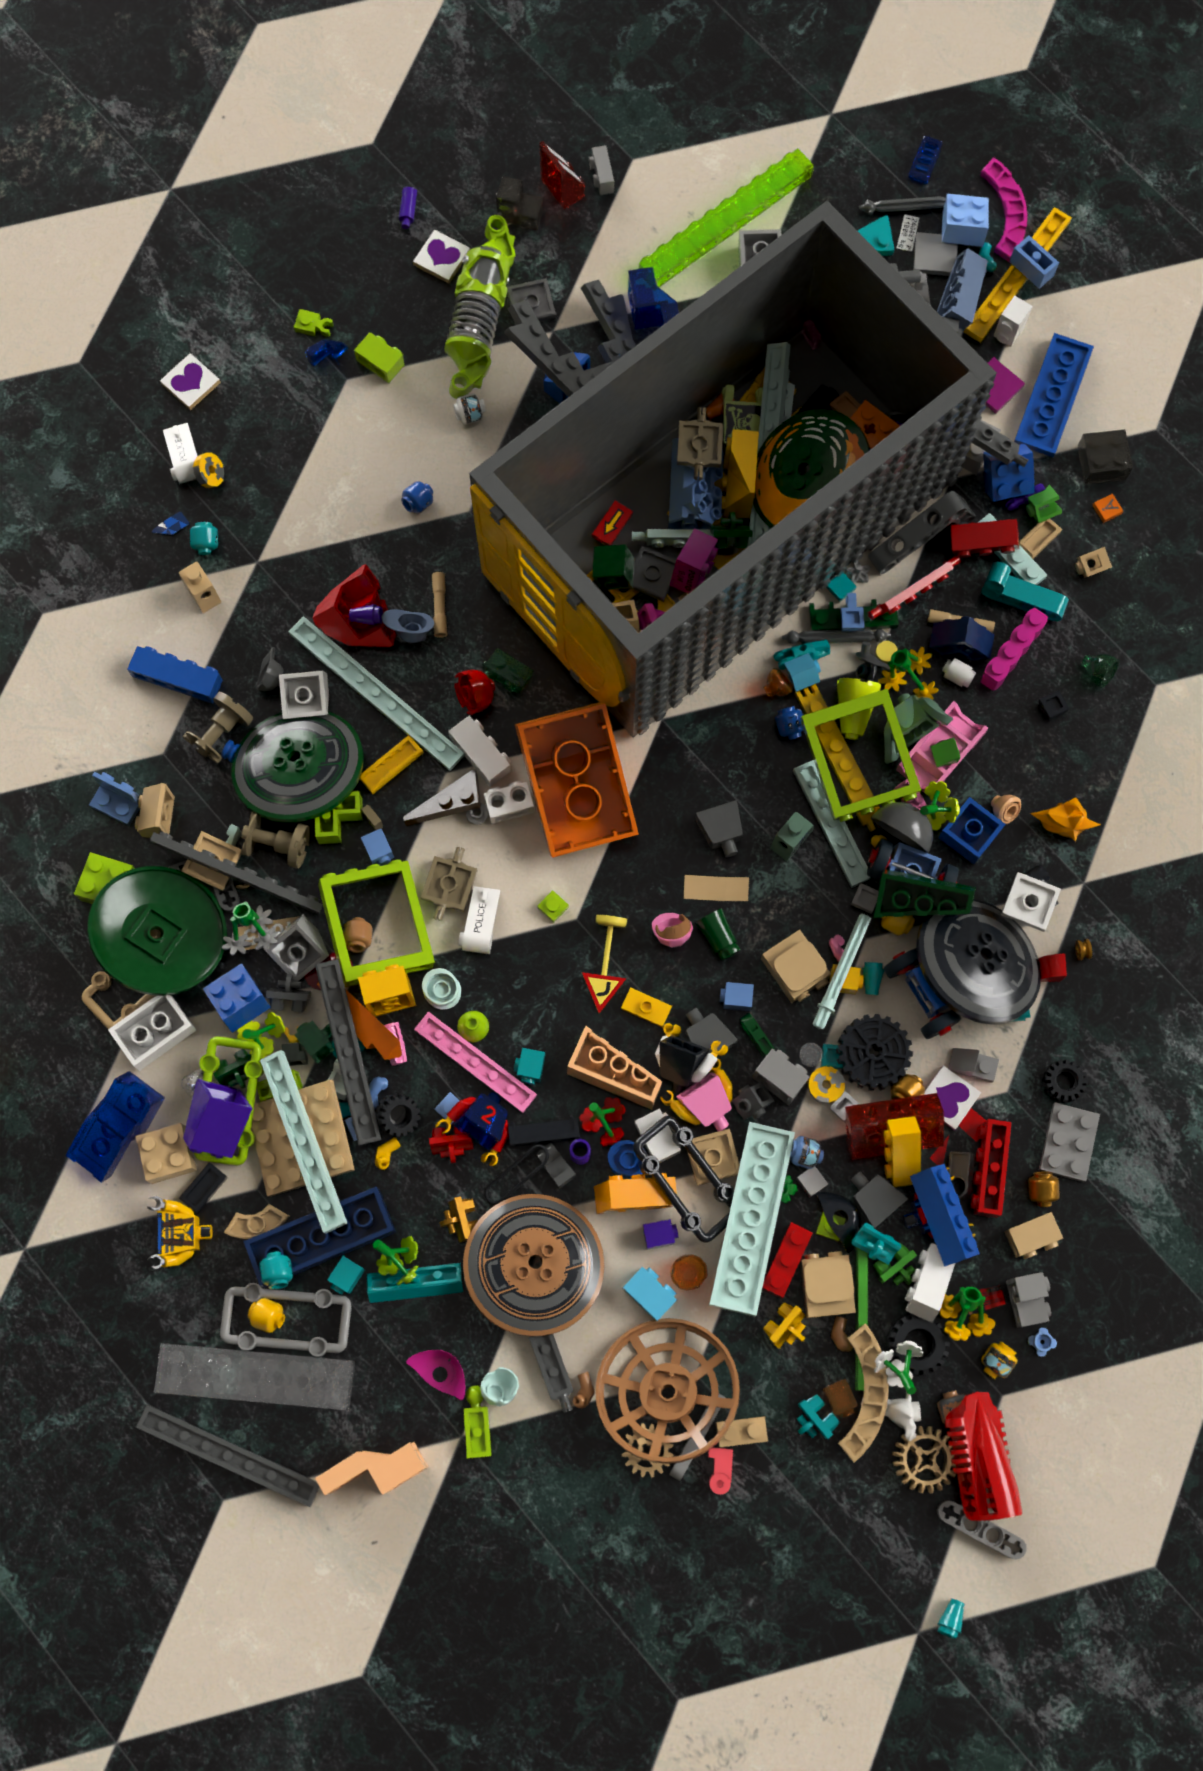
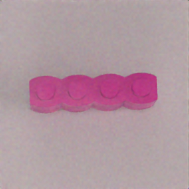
M1036 608L1029 610L1021 624L1013 630L1008 641L1000 647L996 657L987 664L980 682L992 691L998 689L1003 684L1008 673L1015 668L1020 657L1028 651L1031 643L1040 635L1048 616Z

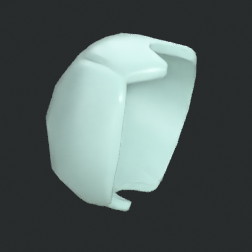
M498 1367L495 1371L488 1372L480 1386L482 1397L489 1405L501 1407L509 1404L518 1391V1377L512 1370L504 1367Z

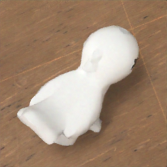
M907 1392L905 1399H888L885 1416L889 1417L899 1427L905 1429L906 1439L912 1441L916 1438V1424L914 1422L921 1421L919 1402H911V1395L907 1394Z

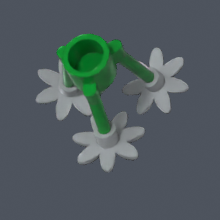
M247 902L236 905L233 909L234 916L230 918L233 925L232 938L223 937L227 944L223 945L222 949H230L231 955H234L237 949L240 953L245 954L246 950L244 947L252 945L251 942L245 941L248 937L247 934L238 936V924L242 926L252 925L251 933L256 931L260 933L259 937L253 940L255 943H258L255 947L256 950L264 948L267 951L270 944L276 945L278 943L276 938L280 936L281 932H275L274 927H271L267 932L265 924H273V920L267 918L272 911L266 910L263 912L262 906L259 905L257 912H255Z

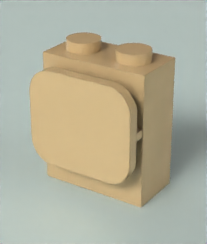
M801 930L790 935L761 956L762 962L791 1003L796 1000L802 1002L810 996L809 991L815 987L819 990L829 983L828 979L831 973L827 969L825 961L814 945L808 942Z
M842 1251L830 1252L828 1257L819 1258V1254L805 1255V1259L800 1260V1271L806 1318L856 1313L849 1255H842Z

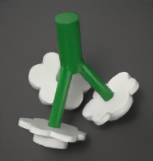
M904 1341L903 1344H897L896 1352L906 1355L905 1362L902 1363L900 1360L895 1359L890 1363L889 1361L892 1359L894 1351L892 1349L887 1352L883 1351L877 1355L874 1372L877 1373L887 1366L885 1370L888 1375L887 1383L890 1386L904 1387L907 1394L912 1395L916 1392V1388L912 1382L913 1375L909 1371L911 1357L923 1356L922 1347L918 1346L915 1342Z

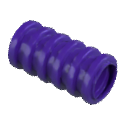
M583 1139L573 1141L569 1149L572 1161L579 1165L587 1163L591 1156L589 1143ZM577 1147H584L587 1153L582 1157H578L573 1151Z

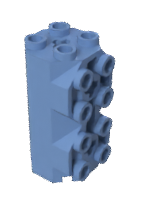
M678 438L672 439L668 529H710V525L722 516V491L718 486L715 487L714 482L723 477V449L721 468L705 467L703 468V480H699V472L697 480H694V467L677 465Z

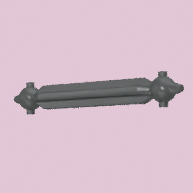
M926 197L882 200L876 203L867 200L864 205L859 206V210L872 215L874 211L893 212L937 209L944 207L946 198Z
M877 629L875 632L871 630L802 631L800 633L791 630L788 634L783 635L782 639L791 644H795L798 641L808 643L827 640L828 643L870 642L872 640L882 643L885 639L891 637V634L882 629Z

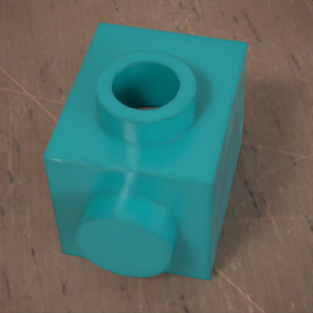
M522 1048L521 1057L516 1058L514 1071L517 1072V1077L521 1079L522 1083L534 1085L535 1082L540 1083L546 1057L545 1052Z

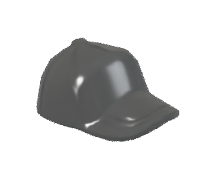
M275 647L271 648L262 661L256 690L272 691L280 686L279 675L283 674L284 669L274 660Z

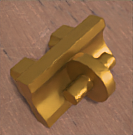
M461 1196L448 1202L450 1210L444 1211L446 1220L440 1222V1227L447 1226L449 1234L456 1233L458 1242L461 1243L468 1240L478 1220L467 1222L466 1214L475 1211L473 1199H461Z

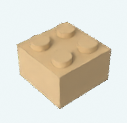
M182 1123L135 1136L147 1182L155 1184L197 1171L193 1152L188 1149L183 1139L186 1126Z

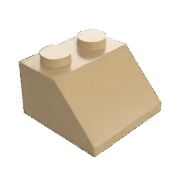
M164 783L144 788L143 795L139 796L138 806L141 809L140 816H137L135 820V828L142 837L151 838L153 832L157 834L160 831L167 834L170 833L175 796Z

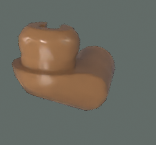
M836 1316L831 1339L840 1351L850 1352L853 1346L844 1332L847 1319Z
M589 1372L577 1375L581 1386L577 1395L573 1398V1405L577 1408L588 1406L595 1394Z

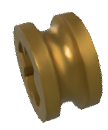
M1085 939L1084 942L1076 940L1075 951L1078 960H1083L1084 957L1087 959L1092 958V947L1089 939Z

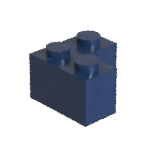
M963 616L961 619L955 620L945 619L943 622L933 623L929 647L941 655L961 653L971 661L991 659L994 634L987 630L985 626L974 621L972 617Z

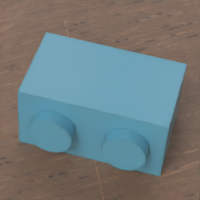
M642 1266L626 1283L623 1290L654 1320L658 1321L677 1301L674 1297L676 1292L667 1284L662 1286L657 1281L659 1276L650 1267L646 1270Z

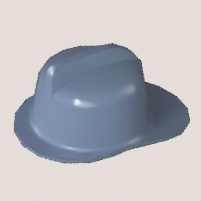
M392 609L384 612L381 617L382 622L388 628L395 630L396 634L403 641L409 643L424 641L427 632L434 627L433 618L425 613Z

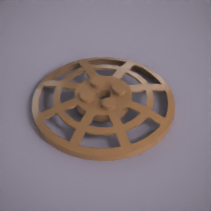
M665 1318L658 1321L651 1320L641 1323L628 1330L615 1341L601 1362L597 1374L595 1392L600 1418L607 1432L618 1445L640 1459L654 1463L669 1464L694 1459L710 1450L721 1440L735 1418L739 1405L740 1386L735 1363L728 1349L719 1338L696 1323L683 1319ZM656 1329H677L674 1343H661L645 1348L638 1337ZM686 1331L705 1338L718 1350V1353L707 1361L699 1352L685 1346ZM631 1342L637 1355L628 1363L622 1377L607 1374L616 1355L625 1345ZM673 1351L671 1363H663L656 1366L651 1358V1355L655 1353ZM682 1353L694 1358L701 1366L690 1373L687 1369L680 1366ZM724 1360L732 1378V1399L718 1397V1382L713 1369ZM642 1361L648 1372L643 1377L641 1383L629 1380L633 1370ZM706 1374L711 1383V1396L699 1395L695 1382ZM605 1384L619 1388V1404L624 1416L613 1422H610L605 1408ZM666 1387L675 1389V1394L672 1398L667 1399L662 1396V1391ZM626 1390L638 1392L642 1406L630 1412L626 1402ZM695 1404L709 1406L703 1419L695 1426L689 1416ZM716 1407L730 1409L720 1431L707 1443L700 1431L710 1422ZM649 1414L658 1421L655 1434L642 1428L636 1420ZM681 1421L687 1432L679 1435L664 1436L667 1423ZM630 1425L639 1435L653 1441L649 1454L630 1446L616 1431ZM691 1437L699 1448L681 1456H659L662 1443H678Z

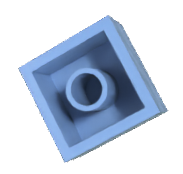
M947 194L942 212V242L983 247L989 228L988 198Z

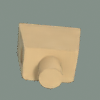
M198 562L179 572L182 582L202 613L222 603L214 586ZM207 592L209 594L207 597L201 598L203 593Z

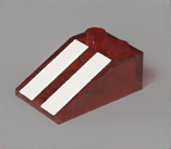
M540 142L541 180L562 208L566 209L584 198L585 183L580 176H576L572 165L568 161L566 162L560 154L545 142Z

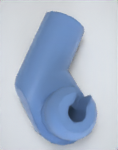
M375 1077L368 1085L374 1109L379 1106V1092L388 1087V1080L385 1077Z

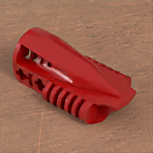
M973 1392L964 1396L961 1404L951 1410L944 1419L946 1428H950V1431L947 1432V1437H951L952 1440L948 1441V1444L953 1446V1449L950 1450V1455H954L955 1458L951 1459V1462L956 1464V1467L953 1468V1473L958 1475L964 1514L972 1521L998 1520L1023 1514L1019 1489L1010 1465L1011 1460L1007 1456L1009 1449H1005L1008 1442L1003 1440V1437L1006 1436V1431H1002V1428L1005 1427L1004 1422H1000V1419L1003 1418L1002 1410H997L996 1406L993 1405L988 1392ZM992 1508L995 1513H988V1509Z

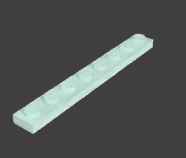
M279 1050L260 1061L323 1233H328L347 1224V1220L284 1051Z

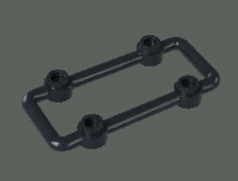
M664 1116L637 1138L633 1144V1151L640 1160L639 1169L643 1174L652 1176L681 1216L680 1223L685 1231H692L699 1241L708 1243L726 1228L729 1213L705 1233L700 1227V1216L695 1212L688 1211L660 1173L659 1160L655 1156H648L642 1147L669 1125L673 1131V1142L677 1146H684L714 1186L713 1194L717 1201L725 1202L731 1208L734 1189L730 1184L721 1182L692 1142V1131L687 1127H681L674 1117Z

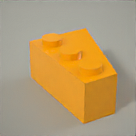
M661 1173L677 1194L675 1177H667V1173ZM645 1174L631 1175V1179H623L622 1175L610 1176L608 1181L594 1186L596 1214H604L607 1211L626 1212V1210H650L673 1207L653 1178H645Z

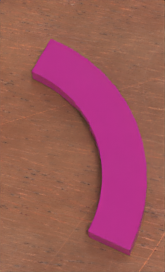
M993 157L981 171L980 175L993 186L1002 201L1005 211V229L994 252L1009 262L1014 248L1023 241L1025 236L1027 207L1022 190L1012 178L1011 172Z

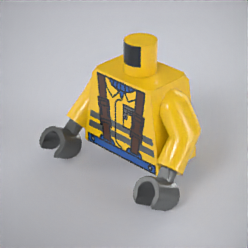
M158 1196L149 1197V1199L156 1200V1206L147 1207L148 1210L161 1209V1211H157V1255L154 1254L147 1258V1260L153 1259L156 1261V1266L148 1268L150 1271H154L161 1266L172 1267L181 1265L193 1256L194 1251L199 1250V1240L212 1239V1225H199V1217L194 1215L192 1209L177 1201L162 1200Z

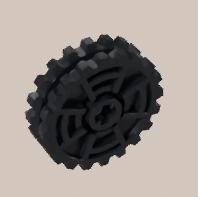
M867 1014L861 1018V1021L856 1018L853 1020V1023L847 1025L837 1042L840 1045L836 1048V1054L840 1056L836 1061L844 1066L840 1072L842 1075L847 1074L849 1076L848 1081L850 1083L857 1082V1087L860 1089L867 1086L869 1091H874L878 1087L881 1091L885 1090L888 1085L892 1087L893 1084L898 1082L899 1077H904L905 1071L911 1066V1062L908 1060L913 1056V1051L909 1050L912 1042L906 1039L907 1031H901L899 1029L901 1024L899 1022L893 1024L891 1017L888 1016L885 1019H881L880 1014H875L874 1017L870 1018ZM872 1048L874 1051L879 1052L876 1057L874 1054L869 1053Z

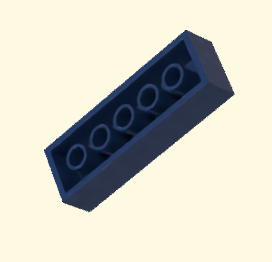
M376 1186L340 1201L347 1224L328 1233H323L317 1214L313 1212L243 1241L259 1285L264 1288L267 1287L262 1283L260 1262L267 1258L268 1253L281 1252V1255L289 1257L294 1276L371 1244L378 1239L380 1240L395 1234L396 1231L380 1189Z

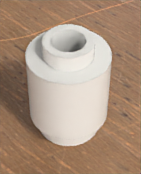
M956 658L953 661L948 660L942 670L945 672L944 677L967 688L977 673L972 670V667Z

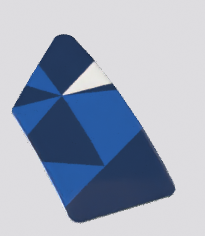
M178 512L154 528L152 533L173 535L190 523L181 512Z

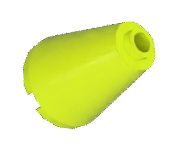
M840 678L837 681L838 704L881 690V684L873 681L862 682L860 681L861 679ZM873 708L840 718L841 734L845 735V739L858 740V736L864 735Z

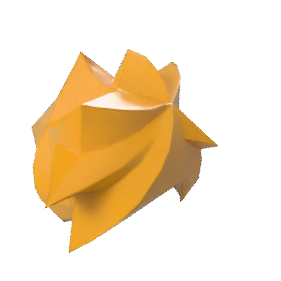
M1073 798L1064 804L1058 803L1056 807L1030 813L1041 820L1046 830L1072 838L1075 842L1077 836L1082 831L1101 825L1087 818V812L1077 798Z

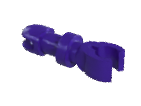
M1043 484L1034 486L1035 493L1009 499L1005 504L1008 510L1012 511L1019 508L1022 504H1029L1028 497L1046 490Z

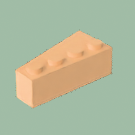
M585 1026L567 1066L568 1075L651 1110L662 1085L660 1079L639 1064L627 1058V1055L616 1050L608 1041L602 1037L600 1038L590 1028Z

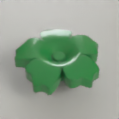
M786 1175L781 1202L786 1204L791 1201L790 1195L793 1196L798 1191L797 1185L792 1184L793 1180L790 1175Z

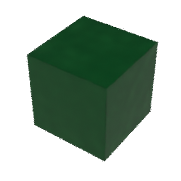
M626 544L594 547L592 577L601 590L633 588L635 558Z

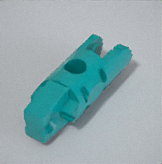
M827 640L808 642L775 652L773 657L776 662H779V669L785 670L784 663L809 653L813 661L829 655L830 644Z

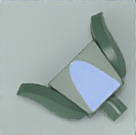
M905 693L898 697L899 704L894 707L907 748L936 729L939 724L947 726L953 720V717L947 715L934 700L928 697L918 698L915 695L910 696ZM887 721L884 728L885 763L889 764L896 761L900 755L889 722Z

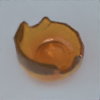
M693 1254L682 1255L671 1266V1280L677 1288L686 1291L699 1288L708 1277L707 1265L698 1256Z

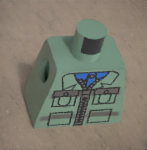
M795 812L776 834L770 849L788 862L813 832V824L798 812ZM780 842L786 844L787 848L784 847Z

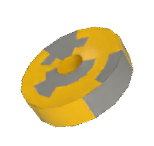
M824 1066L817 1068L811 1074L808 1080V1090L814 1100L823 1104H830L836 1102L842 1096L845 1090V1081L843 1075L837 1069ZM825 1081L829 1082L830 1088L825 1089L822 1083Z

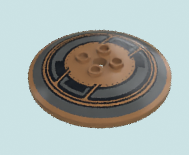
M525 1194L511 1197L496 1204L478 1220L465 1246L463 1274L466 1288L473 1303L490 1322L513 1334L540 1337L555 1334L569 1328L588 1312L602 1286L604 1255L601 1242L593 1226L575 1207L548 1195ZM533 1256L540 1258L541 1267L538 1269L531 1268L528 1263L529 1258Z

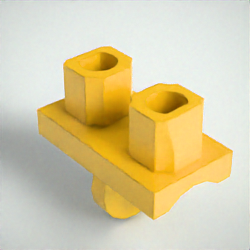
M784 1302L777 1311L784 1318L780 1326L770 1320L763 1328L770 1337V1341L778 1349L785 1341L792 1345L796 1339L801 1342L805 1340L801 1332L806 1326L801 1321L806 1315L797 1305L793 1307Z

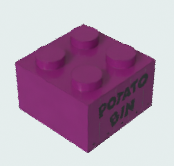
M694 528L676 560L670 586L689 594L706 580L705 575L711 573L715 564L712 561L715 560L719 551L716 548L718 539Z

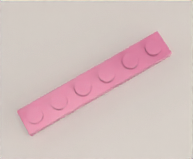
M430 1012L424 1016L414 1029L415 1032L521 1113H524L536 1098L537 1094Z

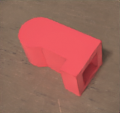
M712 1447L707 1453L708 1458H714L713 1474L709 1478V1486L715 1494L722 1495L727 1493L731 1486L733 1449Z

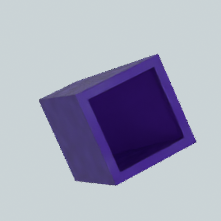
M197 1079L183 1136L190 1151L210 1153L217 1158H223V1156L233 1157L253 1109L240 1089Z

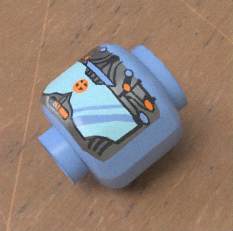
M799 1136L796 1140H793L790 1154L792 1164L812 1169L817 1163L820 1164L822 1162L824 1150H821L818 1140L805 1136Z

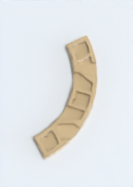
M866 1323L847 1338L861 1363L864 1377V1397L855 1424L838 1444L854 1463L865 1453L878 1434L888 1402L889 1384L887 1383L888 1375L885 1372L887 1367L885 1366L877 1373L874 1372L876 1368L875 1360L882 1351Z

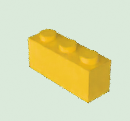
M916 1117L887 1120V1130H884L885 1143L888 1145V1147L884 1148L885 1159L888 1164L884 1165L886 1178L891 1179L893 1187L913 1185L910 1176L921 1172V1131Z

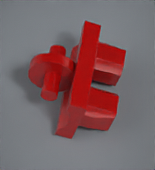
M463 1124L454 1126L455 1135L447 1136L446 1133L442 1134L445 1128H433L432 1138H429L432 1155L441 1154V1158L450 1157L451 1163H456V1156L464 1155V1150L474 1149L472 1139L464 1134L467 1126L465 1125L461 1132L460 1129Z

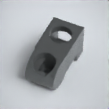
M549 1142L544 1146L549 1152V1159L544 1169L560 1189L573 1180L576 1174L553 1144ZM539 1149L535 1154L540 1162L543 1163L546 1155L543 1149Z

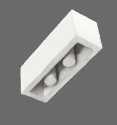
M468 716L448 731L449 737L464 752L466 759L491 787L511 772V760L504 752L500 753L496 748L498 745L491 736L487 737L483 733L484 728L477 719L473 720Z
M931 1243L927 1251L922 1250L918 1259V1263L921 1264L920 1269L916 1268L911 1280L915 1283L914 1287L909 1288L905 1300L908 1301L905 1311L931 1323L941 1309L955 1265L954 1263L944 1267L938 1248L933 1243Z

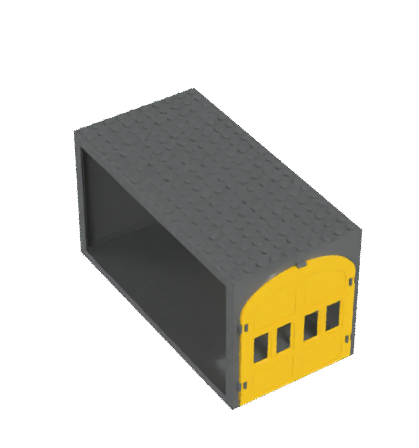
M825 201L469 473L470 493L482 573L500 592V597L517 611L571 672L572 678L578 684L581 683L599 702L606 703L609 712L633 738L637 734L642 735L649 729V725L653 721H660L666 715L668 709L671 707L674 709L679 706L683 701V697L687 694L692 695L695 693L703 681H710L716 675L718 669L721 667L726 668L733 661L732 658L734 656L745 653L749 648V644L754 640L756 642L761 640L769 628H776L782 622L784 616L787 614L789 616L798 609L799 604L803 601L806 603L812 599L815 591L819 588L821 590L826 588L831 582L830 579L835 575L838 577L842 575L850 563H857L863 557L865 551L868 549L870 551L879 544L880 539L889 537L895 531L896 526L899 524L904 525L911 518V514L915 511L920 512L923 510L931 498L935 500L942 494L946 486L951 487L958 481V475L963 469L962 464L966 460L965 456L970 450L969 445L974 440L973 435L978 429L977 424L982 419L981 414L986 408V401L990 397L989 392L995 385L993 382L997 372L828 201ZM783 342L790 344L789 382L794 384L796 393L793 396L791 417L798 412L821 384L835 389L839 396L847 391L860 405L866 400L884 414L895 410L908 416V420L750 546L738 548L739 551L734 555H717L715 560L712 561L715 564L711 573L705 575L706 580L679 601L678 597L685 594V592L671 586L664 602L658 600V610H662L665 613L641 631L640 629V633L634 629L592 582L594 580L592 577L594 547L606 546L594 539L592 533L615 500L632 510L633 515L612 545L626 544L634 558H636L642 545L677 560L683 548H675L673 545L654 548L651 545H647L645 541H632V531L645 532L647 529H668L672 439L678 438L679 421L697 420V408L701 407L702 415L703 407L707 408L722 393V389L726 385L734 386L733 399L740 401L755 382L758 374L765 368L767 344ZM723 415L709 420L706 416V420L712 423H723ZM723 469L724 476H727V469ZM723 477L714 482L715 487L718 486L722 492H726V489H722ZM721 518L712 525H721ZM619 589L608 590L615 597L613 603L629 601L639 593L634 589H629L625 593L620 592Z

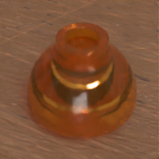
M773 668L767 675L766 685L763 687L765 692L770 697L774 695L785 696L792 693L793 687L788 678L778 668Z

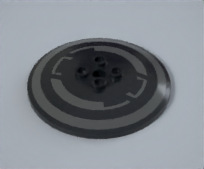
M974 899L970 914L925 916L919 927L916 940L919 966L932 991L945 1005L957 1014L982 1024L1008 1023L1026 1013L1038 996L1041 983L1038 956L1029 937L1017 922L1002 916V910L985 901ZM981 951L986 953L988 960L982 957Z

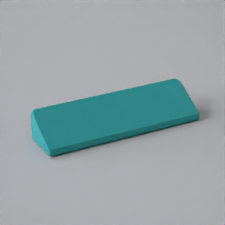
M461 1263L420 1267L415 1271L417 1275L413 1282L405 1284L403 1281L400 1285L396 1284L404 1276L400 1270H397V1274L393 1276L390 1274L383 1276L379 1272L368 1273L367 1294L369 1302L375 1303L463 1292Z

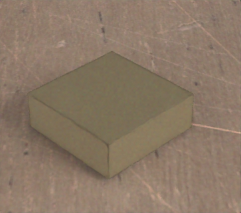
M369 805L361 809L364 817L375 831L383 828L382 821Z

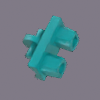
M864 1223L852 1240V1245L868 1253L869 1258L873 1260L879 1259L886 1264L891 1262L893 1256L901 1248V1244L895 1241L893 1237L888 1234L884 1235L868 1223Z
M814 1395L808 1400H802L797 1404L810 1419L807 1421L803 1415L797 1418L798 1422L802 1425L798 1430L800 1435L807 1431L811 1438L815 1437L817 1432L813 1429V1425L825 1439H829L833 1435L832 1431L840 1422L832 1412L822 1420L816 1412L825 1403L818 1395Z

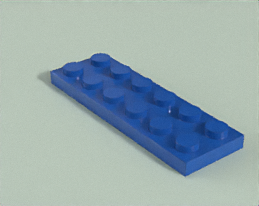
M1057 333L1053 334L1015 437V443L1019 445L1025 444L1030 450L1054 458L1094 346Z

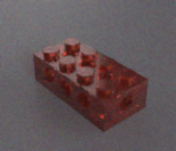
M933 1093L846 1106V1142L852 1160L884 1155V1148L888 1147L884 1139V1130H887V1120L905 1117H916L921 1131V1149L944 1146V1110L938 1094Z

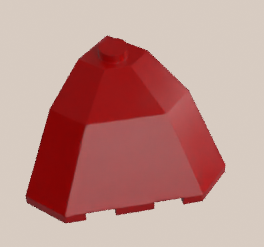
M366 564L362 565L331 590L316 607L312 617L315 625L325 635L348 646L391 647L396 637L395 630L388 628L383 622L373 626L350 621V609L376 604L382 607L383 613L388 610L385 600H380L378 590L381 589L379 581Z

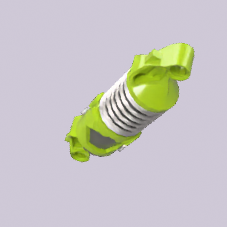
M492 215L488 219L485 236L489 242L469 250L462 260L464 263L462 273L459 275L456 284V305L452 313L453 318L450 321L451 326L449 327L448 338L445 342V352L459 369V372L453 375L449 386V393L455 399L468 395L474 387L481 389L483 378L487 375L492 362L490 358L491 346L495 337L494 332L498 323L497 318L499 317L500 309L504 306L507 295L506 284L509 282L508 275L515 259V249L513 247L515 236L509 234L506 221L500 215ZM456 326H462L464 329H459ZM455 384H461L464 388H459Z

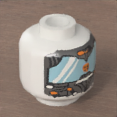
M476 394L459 397L456 404H453L456 418L458 421L461 420L463 424L480 421L483 417L482 412H486L484 400H479Z

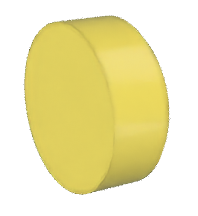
M883 641L878 644L875 656L888 664L891 661L892 654L898 651L897 646L893 642Z

